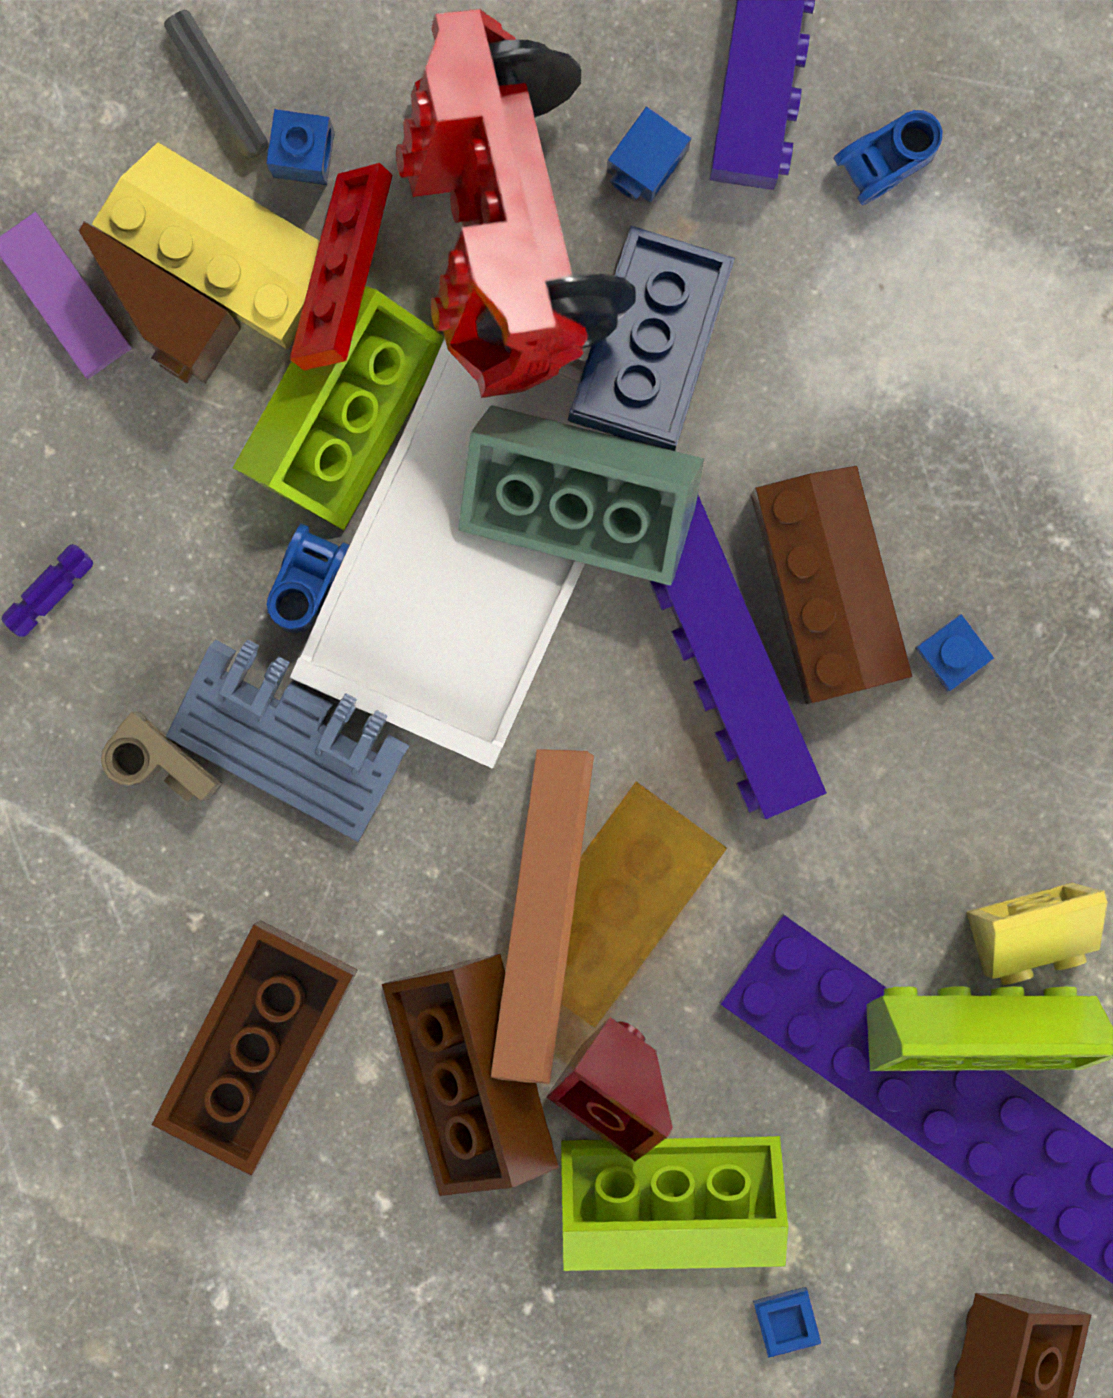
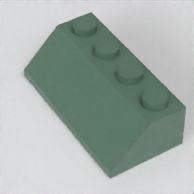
M491 405L471 431L458 531L671 585L695 511L704 458Z

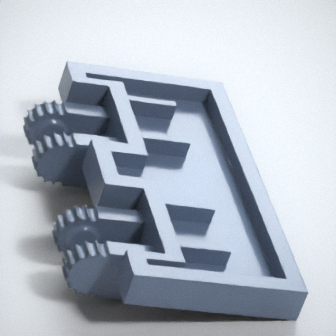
M215 640L208 647L166 737L358 842L368 827L409 745L388 735L378 754L371 751L387 719V715L376 710L373 715L369 716L362 729L363 734L357 743L340 734L355 710L356 698L346 693L326 726L323 723L333 703L293 681L287 686L280 700L274 698L290 664L289 661L278 656L269 665L264 675V681L260 689L243 680L257 657L259 645L246 640L229 672H227L236 650Z

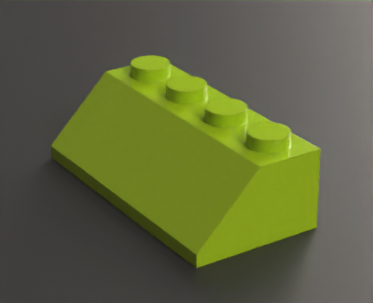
M365 286L347 361L308 370H302L291 361L232 468L330 524L345 530L423 389L445 337L378 290Z
M902 986L884 989V996L866 1004L870 1071L1083 1070L1113 1059V1026L1098 997L1077 996L1076 987L1046 988L1043 990L1044 996H1024L1023 987H998L990 990L991 996H971L970 987L956 986L937 989L938 996H918L916 987Z
M780 1136L666 1138L636 1162L606 1140L561 1141L563 1271L785 1267L788 1218Z

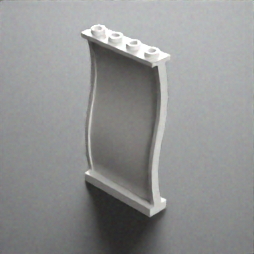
M444 338L414 410L352 539L303 653L298 658L290 678L339 700L347 693L357 699L356 708L372 715L378 710L387 715L386 721L492 769L495 767L585 563L458 531L470 435L473 428L491 405L604 433L567 421L584 370L585 361L576 359L561 367L556 376L525 392L481 398L478 383L447 350Z

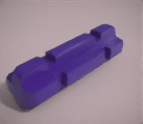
M69 545L56 558L59 563L56 566L50 564L21 595L23 600L19 604L14 602L2 614L1 620L11 632L19 637L26 636L38 624L36 618L39 615L45 617L74 586L72 581L75 578L81 579L92 568V559L79 546Z

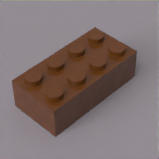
M262 920L253 924L151 1125L252 1176L266 1153L358 969Z

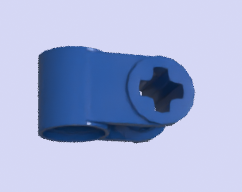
M913 110L905 113L878 131L871 132L857 139L838 152L833 159L838 166L844 165L860 192L857 199L863 206L881 197L901 183L903 179L927 166L934 159L942 142L943 130L940 122L933 114L924 110ZM910 128H918L928 136L930 147L922 152L910 151L903 145L901 134Z
M303 523L297 527L287 547L281 569L267 599L268 613L277 626L286 632L294 634L305 632L314 626L350 544L344 542L338 546L310 533L309 526ZM306 552L313 553V554H315V555H317V556H319V557H321V558H324V559H326V560H328V561H327V562H324V561H322V560H320V559H317V558H315V557H313V556H311V555H309V554H306ZM295 592L305 595L308 598L309 606L302 618L289 621L281 617L279 606L286 595Z

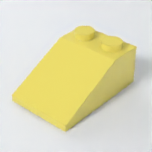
M1071 882L966 911L984 975L991 979L1000 977L1001 984L1008 985L1033 978L1032 968L1053 963L1055 970H1063L1086 963V953L1100 950L1107 899L1103 890Z

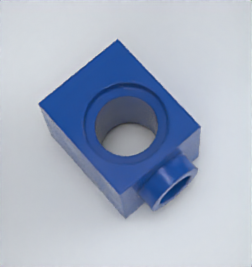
M646 106L607 161V172L613 176L610 183L619 192L636 201L639 196H642L651 203L688 152L691 138Z
M274 109L266 162L273 178L327 185L335 134L330 117Z

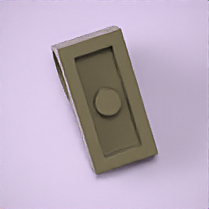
M131 712L102 750L101 764L103 771L109 779L121 785H138L148 782L162 768L169 773L164 782L188 802L194 796L200 801L209 800L222 785L218 779L178 744L167 738L166 734L141 712ZM130 743L139 746L145 758L141 770L133 775L125 772L119 763V753L123 747Z

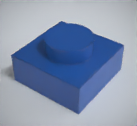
M962 614L956 616L915 647L947 691L954 689L994 659L993 655Z

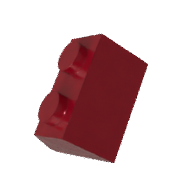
M611 1017L579 1047L546 1096L550 1101L635 1162L665 1140L673 1129L656 1050L645 1043L644 1035L637 1028L623 1021L616 1022Z

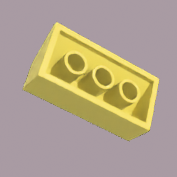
M157 142L120 177L92 222V225L222 307L231 316L288 350L296 336L320 241Z

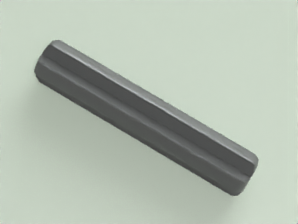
M181 10L170 16L164 22L166 31L243 158L250 160L262 154L269 147L267 138L188 10Z

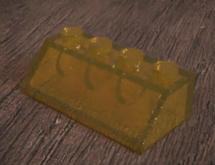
M635 781L580 857L561 1004L594 1028L599 1024L727 850V847L637 781Z

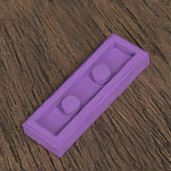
M36 212L0 236V257L87 379L132 349V346Z

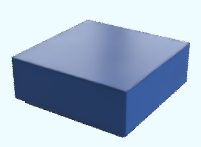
M806 1287L753 1300L768 1358L822 1344Z

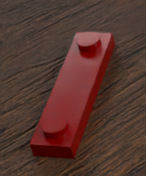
M381 163L337 174L290 355V360L302 370L347 361L393 177Z

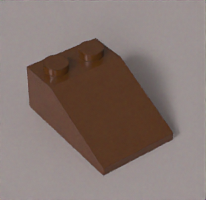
M84 221L78 231L143 339L155 350L151 358L159 363L161 368L186 384L192 375L206 384L238 334L240 327L228 311Z

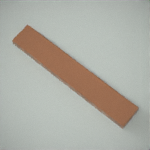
M537 749L491 1071V1077L498 1080L550 1084L594 755L588 751Z

